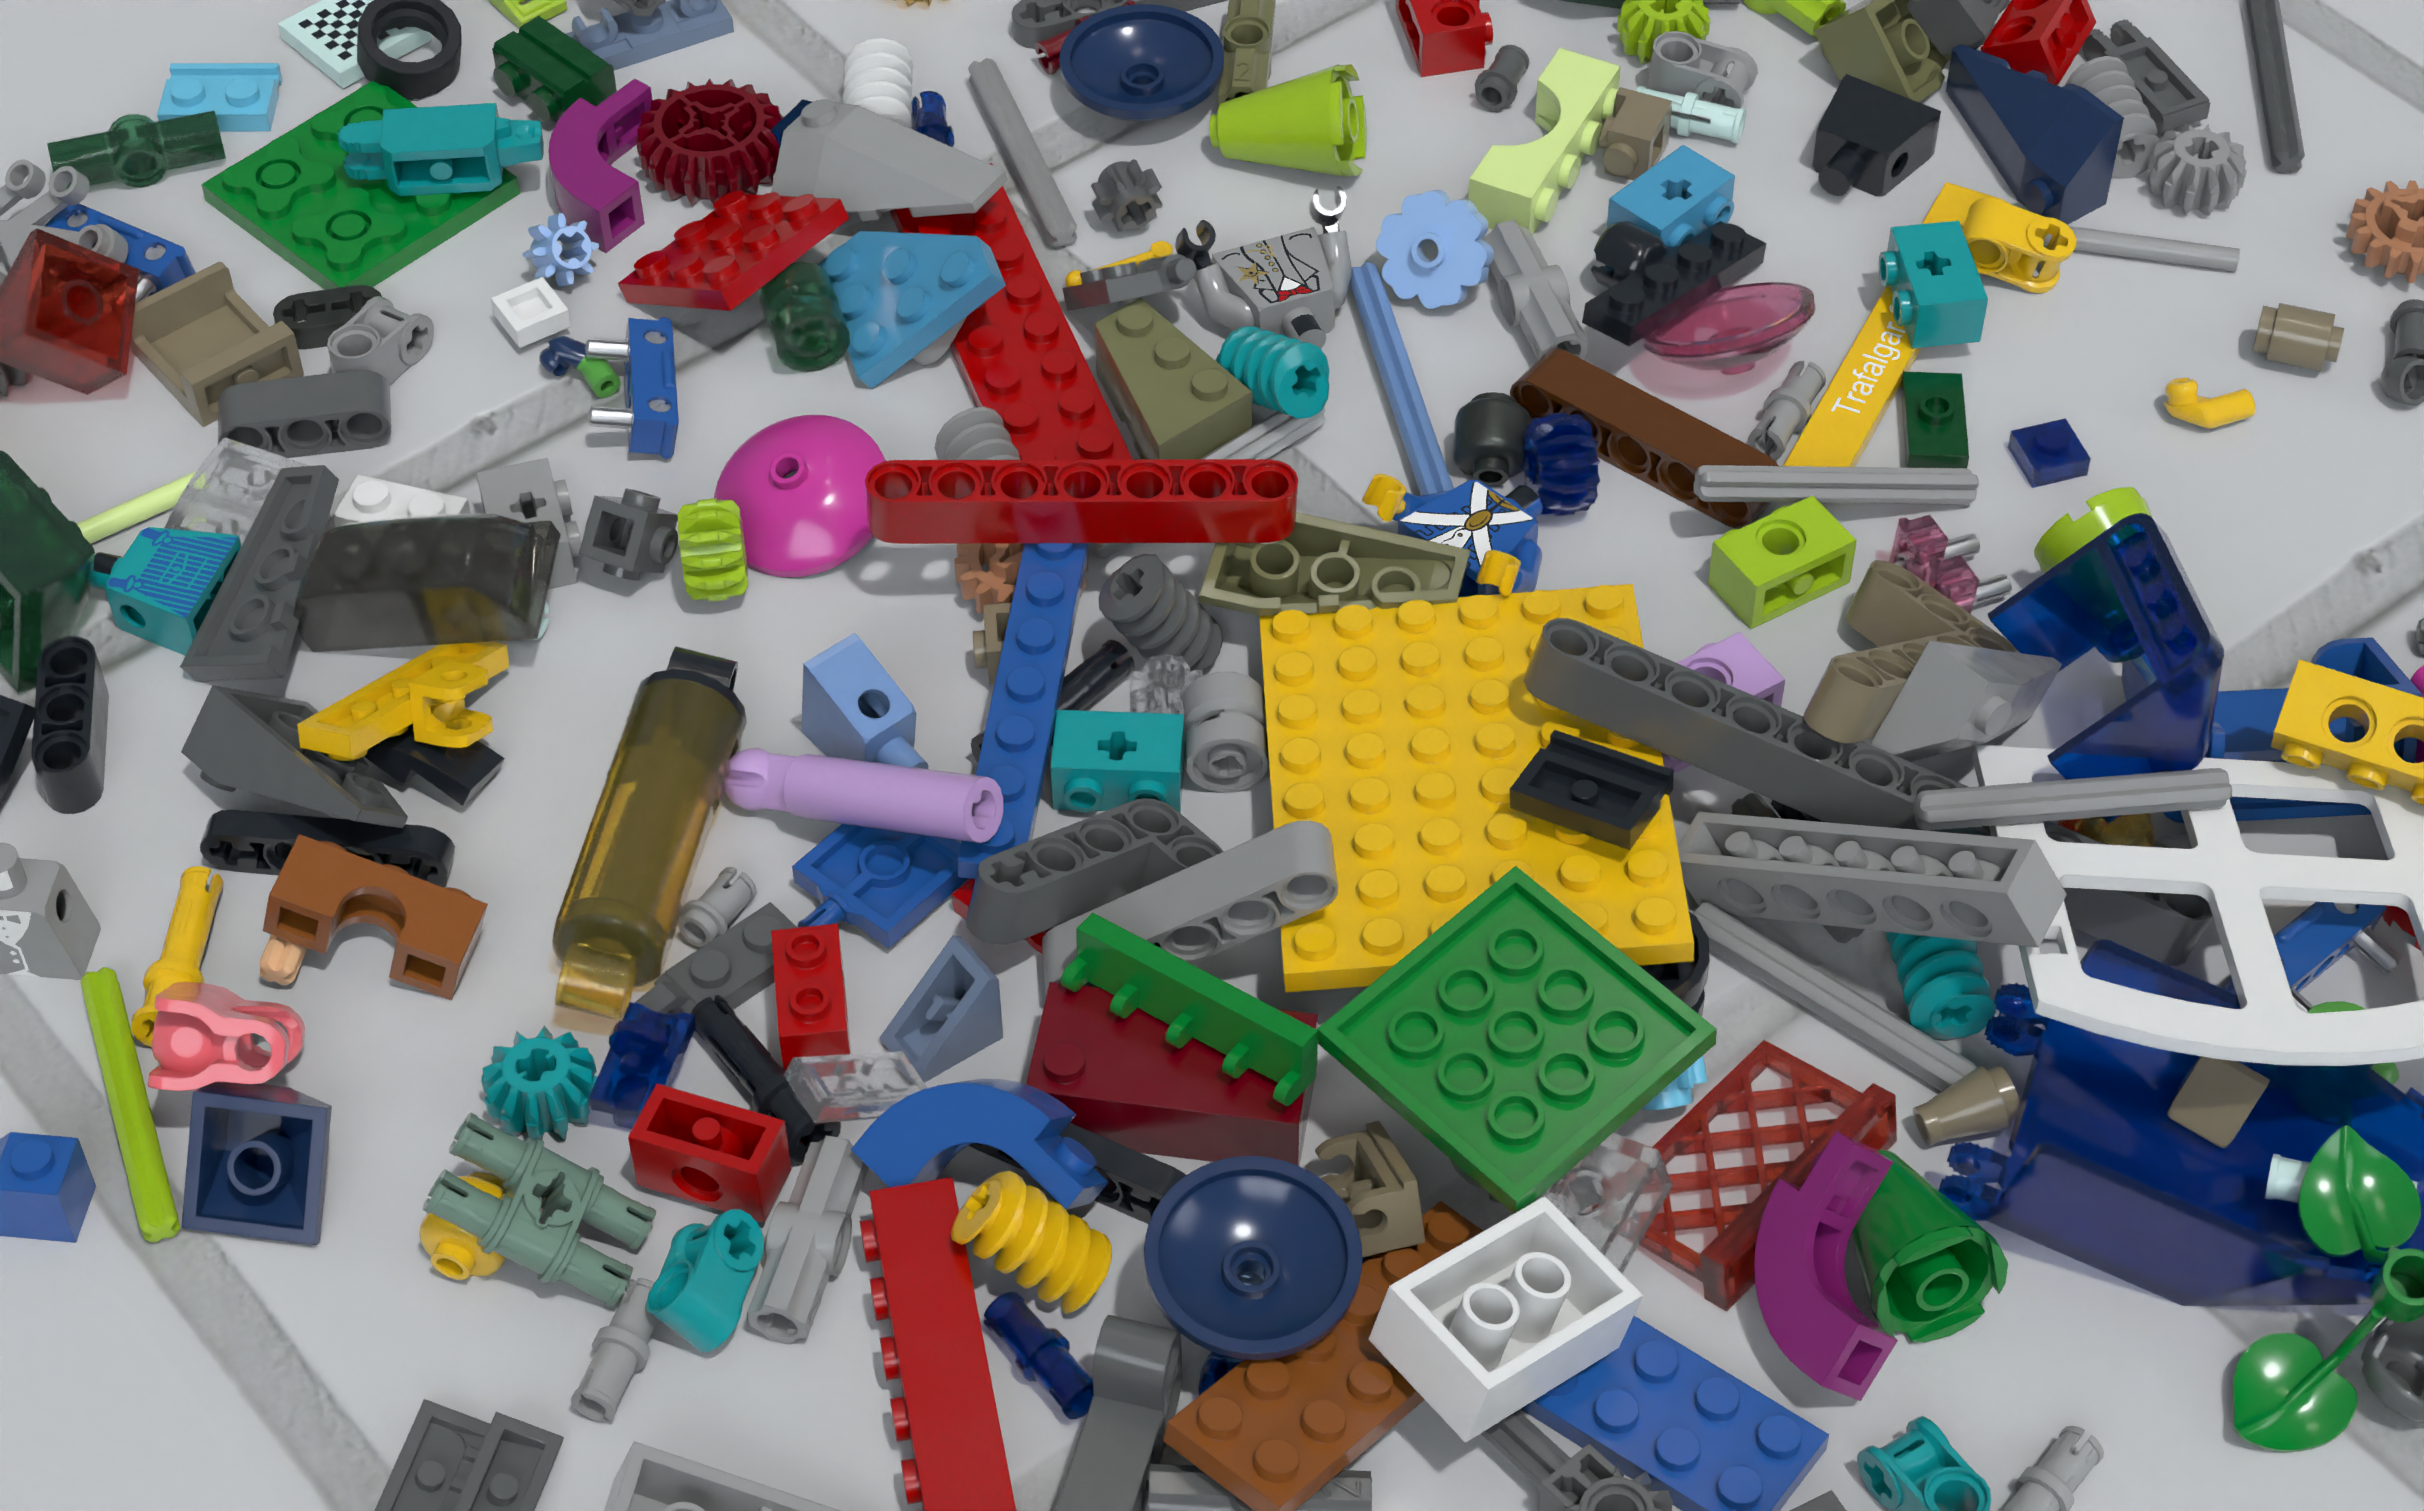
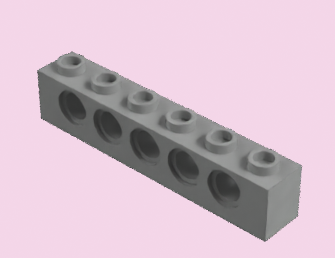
M1698 812L1678 845L1684 884L1697 904L1700 906L1704 902L1710 903L1725 913L1734 916L2039 948L2067 895L2036 840Z

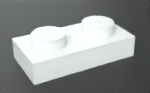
M357 475L332 516L337 533L447 557L470 519L471 511L467 498Z

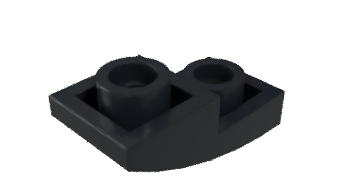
M413 723L408 726L407 731L403 734L386 738L369 748L367 754L363 756L402 785L408 782L416 773L462 806L497 775L505 759L479 741L463 748H449L417 742L414 740Z

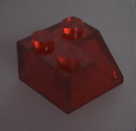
M38 228L31 231L0 287V362L86 395L127 375L139 269Z

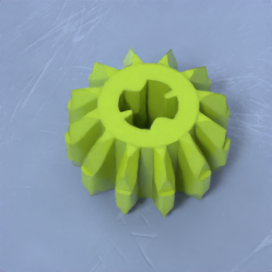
M1625 0L1621 7V14H1618L1617 32H1619V41L1624 45V53L1630 56H1639L1640 64L1645 65L1651 62L1654 40L1665 32H1685L1695 38L1706 41V35L1709 34L1710 29L1709 9L1705 7L1703 0Z
M717 498L697 500L696 503L682 505L677 514V526L686 592L693 600H709V602L729 600V597L743 595L749 582L740 508L733 500H717Z

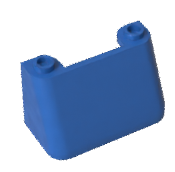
M2373 637L2330 641L2317 650L2310 662L2421 697V692ZM2158 648L2123 649V691L2141 754L2287 762L2281 757L2282 751L2271 748V743L2289 688L2186 693V669L2176 655L2168 650ZM2341 717L2329 724L2332 735L2342 742H2356L2366 735L2363 726L2353 718ZM2403 738L2394 744L2395 752L2402 760L2415 763L2417 738ZM2249 797L2230 798L2236 821L2372 815L2367 807L2354 803ZM2181 810L2163 812L2172 821L2184 823Z

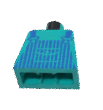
M148 527L139 532L123 557L104 552L96 553L88 568V583L93 588L105 590L115 624L122 631L186 656L242 545L239 536L232 534Z

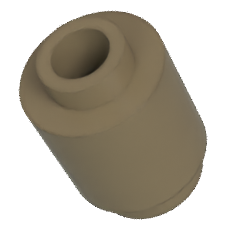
M2279 303L2278 308L2263 305L2252 351L2267 354L2266 360L2322 371L2325 360L2337 361L2344 328L2333 326L2335 314L2283 303Z

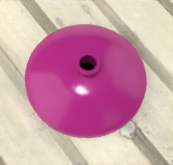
M827 415L791 417L773 423L758 431L732 454L717 481L714 498H717V500H733L740 508L747 566L759 572L778 577L814 575L847 561L873 538L867 524L865 479L873 466L886 460L872 437L849 421ZM797 471V473L790 478H784L789 473Z

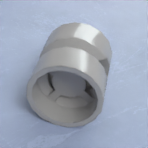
M1215 672L1203 675L1193 681L1184 692L1183 699L1184 730L1186 732V771L1190 779L1201 788L1214 792H1236L1252 787L1260 782L1268 772L1269 764L1268 740L1265 731V695L1260 684L1250 676L1237 672Z

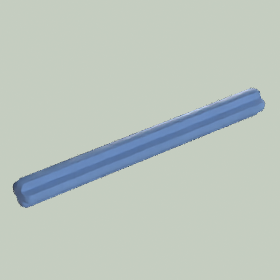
M1365 262L1361 267H1352L1350 286L1420 494L1422 496L1454 489L1377 267L1371 262Z

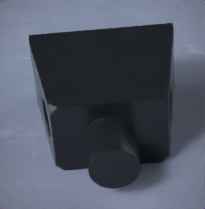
M1846 74L1820 121L1816 133L1812 167L1819 173L1820 185L1826 192L1834 196L1845 195L1851 187L1874 196H1885L1934 155L1941 111Z

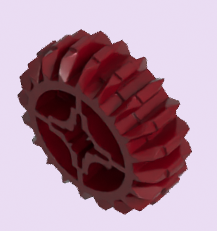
M709 78L706 85L695 86L687 82L685 90L667 89L666 100H651V110L641 114V123L637 129L636 145L640 166L644 170L645 177L653 181L655 190H667L671 200L687 196L691 205L696 204L701 199H709L714 204L720 197L734 191H743L757 195L759 184L767 185L773 183L785 128L779 106L771 103L767 93L756 94L752 84L737 88L732 79L721 85L714 84Z

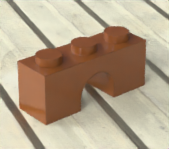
M299 834L269 894L263 932L326 954L334 936L342 928L355 923L377 925L386 930L396 942L389 978L452 1000L478 943L488 904L472 898L460 889L438 886L411 876L400 867L390 864L382 865L349 853L335 843L328 841L319 842Z

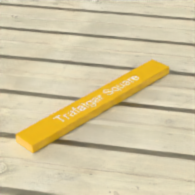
M1946 182L1922 224L1959 221L1963 230L1970 206L1981 198L1994 196ZM1890 286L1885 287L1783 466L1856 467L1901 386L1903 371L1908 372L1921 350V348H1911L1904 326H1897L1895 323L1892 309L1893 294Z

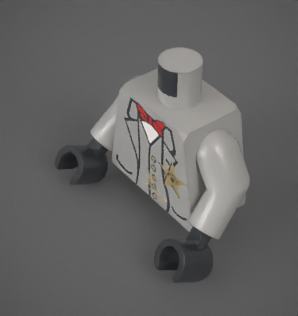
M1337 186L1335 190V203L1337 206L1335 210H1326L1320 205L1318 189L1313 194L1309 212L1312 219L1322 225L1323 234L1320 235L1317 234L1314 227L1218 252L1212 254L1211 260L1208 251L1213 246L1216 238L1213 226L1205 220H1201L1196 226V233L1202 243L1201 246L1195 245L1190 241L1185 228L1181 230L1175 242L1176 252L1195 263L1196 275L1194 280L1207 313L1213 321L1233 331L1241 326H1256L1289 338H1296L1302 342H1309L1322 349L1326 342V333H1329L1335 327V309H1338L1345 303L1352 275L1346 231H1340L1339 220L1347 204V196L1341 187Z

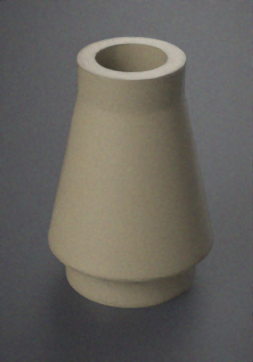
M1980 1065L1928 1102L1913 1108V1116L1918 1130L1929 1146L1944 1140L2005 1130L2009 1128L2010 1120L2022 1115L2017 1091L2009 1075L2000 1065L1988 1070Z

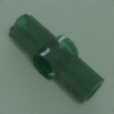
M215 110L154 122L144 115L128 114L113 122L107 132L47 143L53 172L62 166H71L88 178L89 186L120 180L127 186L143 188L156 184L163 178L166 170L226 159Z

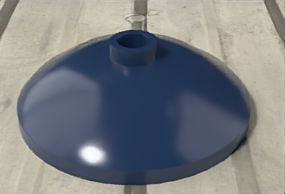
M1125 5L1107 9L1090 16L1068 34L1060 51V74L1065 87L1071 95L1085 106L1100 114L1127 121H1155L1182 114L1203 102L1214 92L1224 72V50L1214 30L1204 21L1190 13L1162 5Z
M1231 1157L1211 1162L1190 1172L1172 1186L1160 1200L1150 1219L1145 1236L1144 1270L1150 1293L1163 1316L1177 1331L1193 1343L1214 1353L1237 1359L1265 1360L1279 1358L1304 1350L1320 1341L1340 1323L1348 1312L1357 1293L1362 1271L1363 1257L1359 1231L1351 1212L1341 1197L1327 1183L1310 1171L1284 1160L1270 1157ZM1252 1272L1259 1275L1263 1281L1257 1285L1249 1286L1243 1284L1238 1277L1243 1273Z

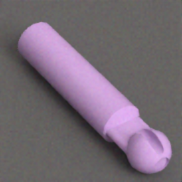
M758 747L737 752L727 762L723 773L724 790L731 802L749 811L770 809L790 812L792 815L804 819L976 843L986 842L996 834L1003 815L1001 788L994 779L985 776L813 754H804L798 757L772 754Z

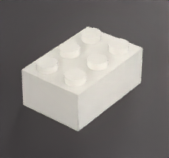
M1544 1196L1390 1285L1368 1340L1466 1443L1618 1349L1643 1294Z

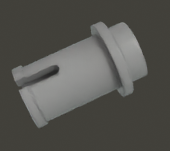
M734 867L723 869L714 883L698 900H690L682 907L678 926L681 934L688 942L701 948L719 935L726 933L728 930L727 926L757 894L756 886L747 874L742 872L733 884L730 885L729 882L737 874V869Z

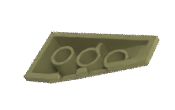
M1863 0L1814 30L1821 43L1822 53L1825 59L1832 65L1839 80L1842 81L1843 77L1848 74L1917 102L1922 101L1941 87L1945 79L1942 70L1947 61L1951 60V54L1944 57L1940 54L1906 8L1910 0Z
M1296 512L1294 531L1289 537L1281 541L1271 543H1215L1199 594V603L1258 616L1277 615L1285 610H1299L1305 614L1337 612L1342 607L1348 605H1362L1369 610L1376 607L1390 609L1399 608L1403 603L1410 600H1424L1432 605L1455 603L1458 600L1470 550Z

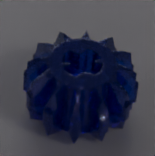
M1566 412L1547 414L1543 418H1533L1524 432L1525 445L1522 469L1525 474V486L1530 487L1540 498L1543 507L1541 515L1555 514L1557 517L1575 515V512L1587 511L1595 503L1598 496L1597 486L1600 483L1598 474L1600 460L1597 458V441L1592 436L1591 425L1580 414L1566 415Z

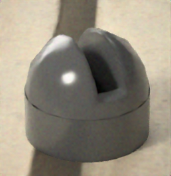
M2403 356L2395 358L2390 364L2386 365L2381 372V388L2386 396L2396 402L2408 405H2419L2424 402V359Z

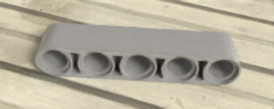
M1310 820L1285 824L1055 926L1047 931L1042 939L1045 994L1047 995L1049 982L1061 983V977L1065 968L1077 957L1076 928L1092 912L1193 965L1324 908L1332 903L1338 894L1332 836L1328 828L1321 823ZM1087 982L1084 985L1090 987H1098L1090 982Z

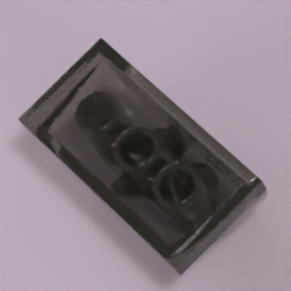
M497 514L418 515L342 524L321 535L305 571L293 616L299 620L298 631L302 640L312 652L538 639L561 534L552 521L523 522Z

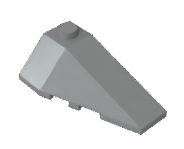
M821 99L805 106L802 114L783 131L772 192L778 193L779 196L798 197L804 194H813L817 198H839L847 213L858 212L861 221L879 220L882 212L901 208H909L913 217L976 213L1008 179L1005 171L859 105Z
M1929 641L1870 745L1912 762L1989 742L2033 716L2063 664L2052 657Z

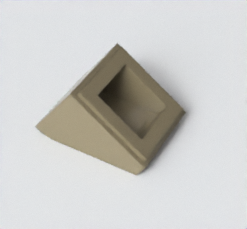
M2199 1056L2182 1080L2167 1110V1116L2218 1147L2226 1148L2235 1138L2270 1080L2238 1061Z

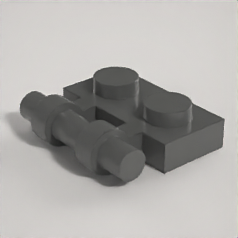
M1171 254L1162 258L1146 259L1137 266L1136 262L1082 272L1080 273L1082 284L1062 288L1067 311L1180 289L1185 287L1195 277L1196 265L1191 259L1183 255Z

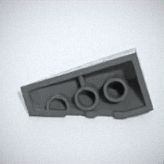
M212 685L181 751L182 754L202 770L200 777L206 783L224 791L233 792L237 788L352 821L398 828L404 827L408 819L407 814L383 783L365 776L369 765L363 757L351 761H336L330 759L327 753L300 748L297 724L319 712L311 704L305 701Z

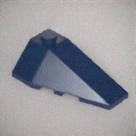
M1962 44L1952 48L1946 92L2017 200L2026 206L2030 212L2058 219L2067 225L2105 205L2124 117L2081 86L2069 83L2060 87L2047 82V77L2044 73L2032 70L2023 74L2012 70L2004 59Z

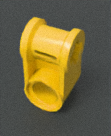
M1994 197L1981 198L1975 201L1969 208L1963 228L1964 236L1979 274L1995 277L2017 285L2028 292L2037 294L2047 293L2055 287L2060 278L2059 266L2061 262L2069 259L2076 248L2077 238L2073 230L2066 223L2055 218L2044 217L2027 211L2003 199ZM2051 234L2052 238L2046 248L2043 247L2046 236ZM2038 263H2041V271L2038 276L2034 277L2033 273Z

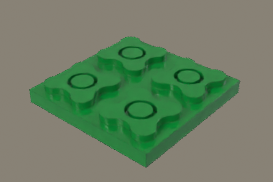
M374 81L360 87L355 92L201 184L207 203L324 290L355 285L376 286L518 196L520 189L517 176L503 168V178L500 185L491 191L399 196L389 190L387 179H362L360 181V179L354 180V178H349V175L345 173L343 164L345 156L349 154L348 151H343V148L339 146L337 137L339 129H342V126H347L348 123L382 120L383 110L418 108L390 87L380 85Z
M1517 866L1513 867L1317 1028L1318 1044L1513 1214L1532 1204L1716 1045L1717 1029Z

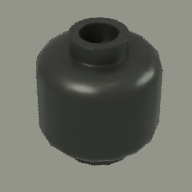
M1487 392L1472 398V401L1459 409L1454 422L1453 457L1456 466L1467 475L1473 476L1474 480H1479L1489 486L1503 484L1508 478L1524 471L1531 458L1532 422L1529 412L1518 404L1512 396L1504 393Z

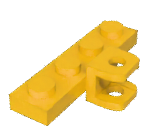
M455 635L298 723L300 748L327 753L330 759L336 761L356 760L365 756L369 748L386 738L403 734L412 723L414 740L417 742L449 748L470 746L493 732L492 717L485 713L465 709L464 698H466L468 693L488 685V679L509 668L507 644Z

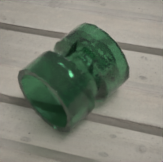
M792 263L760 288L759 302L765 320L770 327V335L776 353L785 366L801 372L820 371L835 364L845 355L850 345V331L844 314L839 307V300L832 280L826 270L813 263Z

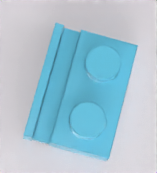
M279 63L170 64L171 77L166 79L157 113L161 132L271 131L279 98L277 89L278 85H282L283 81Z

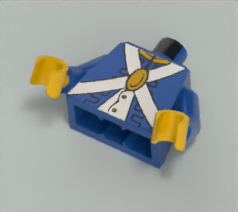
M1378 473L1373 476L1362 501L1367 505L1378 507L1377 515L1383 521H1397V534L1470 550V557L1459 597L1497 594L1509 597L1511 593L1533 592L1535 590L1542 561V551L1537 545L1539 523L1536 517L1542 513L1543 507L1539 496L1530 487L1519 485L1504 497L1479 480H1468L1449 491L1416 496L1407 493L1406 487L1389 475Z

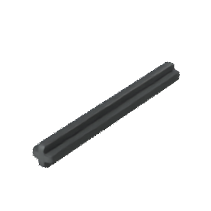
M2246 0L2272 166L2279 173L2286 170L2295 173L2302 168L2301 160L2304 158L2305 153L2279 0Z

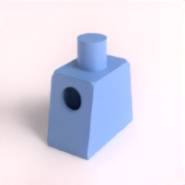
M856 633L851 634L803 663L801 731L826 756L928 769V763L914 749L917 713L913 704Z

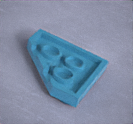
M859 231L817 264L857 377L871 389L1006 286L991 248L977 236Z

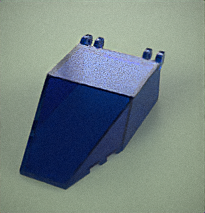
M2107 939L2096 940L2080 961L2083 972L2092 978L2188 1002L2241 1009L2236 994ZM2017 982L2015 984L2008 983V985H2002L2000 989H1997L1994 1004L1996 1005L1995 1009L2000 1012L1998 1017L1992 1016V1019L1988 1020L1984 1033L1987 1036L1986 1040L1991 1042L1990 1045H1995L1997 1049L2002 1048L2004 1052L2013 1056H2034L2006 1154L2003 1155L1987 1147L1982 1148L1979 1144H1973L1971 1141L1969 1143L1962 1141L1961 1143H1955V1146H1951L1947 1162H1949V1167L1953 1168V1172H1958L1960 1175H1946L1945 1179H1941L1938 1190L1974 1221H1988L2181 1306L2374 1305L2371 1298V1285L2383 1265L2366 1261L2361 1249L2345 1257H2331L2320 1252L2309 1241L2302 1229L2298 1215V1203L2265 1198L2273 1154L2311 1163L2315 1154L2329 1137L2341 1127L2348 1125L2369 1145L2394 1161L2412 1181L2418 1182L2416 1190L2421 1202V1218L2415 1232L2398 1249L2413 1248L2424 1251V1096L2414 1088L2410 1087L2406 1093H2403L2372 1070L2373 1064L2299 1066L2238 1061L2265 1076L2270 1081L2228 1147L2221 1148L2167 1116V1110L2182 1080L2199 1056L2156 1049L2096 1034L2036 1014L2029 987H2026L2025 984L2019 985ZM1986 1183H1997V1186L1994 1188Z

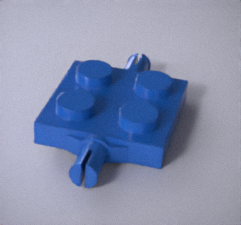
M841 824L792 866L794 883L822 903L806 918L798 922V928L846 922L857 926L889 949L969 879L958 877L957 860L961 843L955 839Z

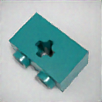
M1948 221L1891 227L1887 251L1881 252L1879 255V276L1884 287L1890 286L1894 320L1897 326H1904L1911 348L1980 342L1988 297L1960 222Z
M1057 710L1051 758L1053 809L1075 810L1078 812L1108 811L1133 800L1146 798L1165 802L1181 813L1185 763L1184 714Z

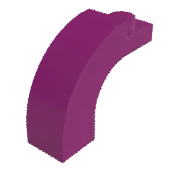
M635 78L598 106H594L579 98L560 117L549 141V162L559 212L565 216L568 226L579 221H586L587 225L584 232L589 236L591 242L599 244L597 249L604 253L609 252L645 224L639 182L611 166L618 158L636 146L637 129L641 123V114L651 110V100H653L651 87Z
M1835 1131L1827 1146L1816 1156L1811 1172L1802 1187L1779 1178L1773 1189L1758 1230L1754 1263L1755 1285L1763 1319L1772 1338L1784 1355L1820 1386L1861 1401L1898 1340L1867 1318L1855 1305L1848 1291L1845 1279V1254L1850 1235L1857 1221L1886 1176L1893 1161L1874 1148Z

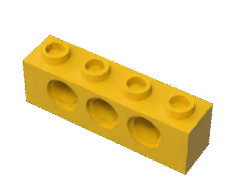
M2299 659L2273 733L2271 748L2281 750V757L2285 761L2299 767L2319 769L2322 763L2347 771L2346 778L2349 781L2365 788L2384 790L2386 784L2410 791L2412 792L2411 799L2424 806V761L2421 763L2406 762L2397 755L2394 749V744L2403 738L2412 737L2424 742V698ZM2341 717L2353 718L2363 726L2366 735L2356 742H2342L2332 735L2329 724Z

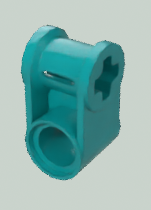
M731 1209L717 1215L710 1225L692 1223L679 1229L672 1238L670 1250L659 1277L648 1293L646 1301L647 1311L702 1353L710 1352L719 1347L731 1335L740 1320L743 1301L764 1252L763 1234L755 1219L743 1210Z
M1924 1416L1917 1417L1908 1422L1906 1433L1883 1447L1878 1448L1872 1445L1858 1453L1857 1466L1866 1487L1874 1498L1890 1511L1990 1510L1991 1493L1985 1480L1950 1445L1940 1428Z

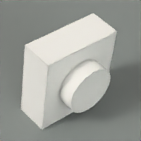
M543 277L491 298L494 316L519 348L571 327L569 309Z

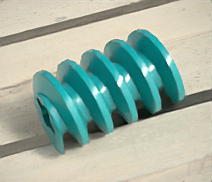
M1241 326L1230 333L1215 361L1252 391V403L1301 419L1311 418L1322 412L1328 400L1330 369L1327 357L1320 347L1309 342H1302L1296 338H1289L1256 326Z
M1885 931L1886 940L1890 943L1891 957L1896 964L1897 978L1902 985L1904 1002L1908 1006L1909 1019L1913 1027L1933 1039L1952 1040L1979 1033L1991 1023L1996 1014L1995 1002L1989 997L1990 985L1989 981L1983 976V962L1976 954V941Z

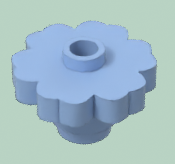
M1432 190L1423 194L1405 197L1401 208L1402 213L1389 214L1383 219L1381 225L1382 233L1379 234L1376 241L1378 252L1388 259L1382 268L1384 281L1393 286L1395 294L1401 299H1411L1419 296L1421 303L1427 309L1463 302L1468 294V286L1479 285L1486 281L1489 272L1488 266H1490L1494 258L1493 248L1487 242L1481 240L1488 230L1487 219L1477 212V208L1469 199L1451 202L1449 196L1443 190Z

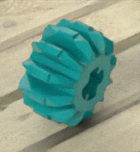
M544 1025L536 1038L527 1039L516 1031L513 1047H493L492 1064L482 1068L481 1082L484 1094H486L484 1102L487 1113L492 1117L493 1122H501L503 1130L507 1134L517 1137L528 1131L530 1138L535 1139L538 1137L541 1139L544 1133L554 1131L565 1140L568 1131L567 1124L569 1122L588 1124L589 1106L598 1102L600 1092L598 1079L595 1075L597 1071L592 1054L589 1053L588 1048H579L578 1041L574 1039L571 1032L553 1039L552 1033Z

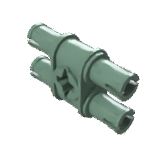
M470 1112L455 1134L454 1139L457 1142H452L449 1153L503 1180L502 1187L506 1190L500 1198H497L444 1169L428 1194L432 1198H428L425 1201L423 1211L429 1214L432 1213L478 1237L477 1245L481 1246L483 1252L490 1254L494 1251L537 1273V1279L544 1284L546 1282L553 1284L559 1279L604 1302L606 1306L613 1307L627 1287L628 1281L624 1280V1278L629 1279L631 1277L633 1267L623 1264L579 1241L580 1234L576 1232L577 1228L583 1221L613 1236V1238L635 1250L641 1245L648 1234L652 1224L647 1221L652 1222L655 1219L656 1210L603 1183L604 1177L593 1166L587 1170L543 1147L544 1141L538 1137L535 1139L528 1137L525 1141H522Z

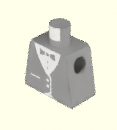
M0 843V974L81 980L87 970L101 930L98 920L64 865L51 860L20 858L14 846L8 843Z

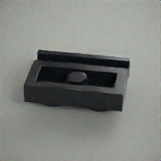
M1554 730L1550 735V743L1546 749L1540 748L1511 786L1510 808L1631 850L1660 809V800L1665 794L1670 795L1673 791L1674 770Z

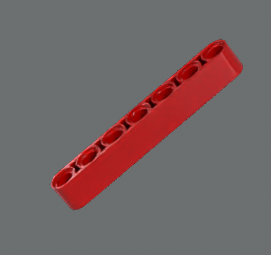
M1271 459L890 460L873 466L866 475L867 524L869 531L875 538L893 544L1271 543L1289 537L1294 531L1298 477L1290 465Z

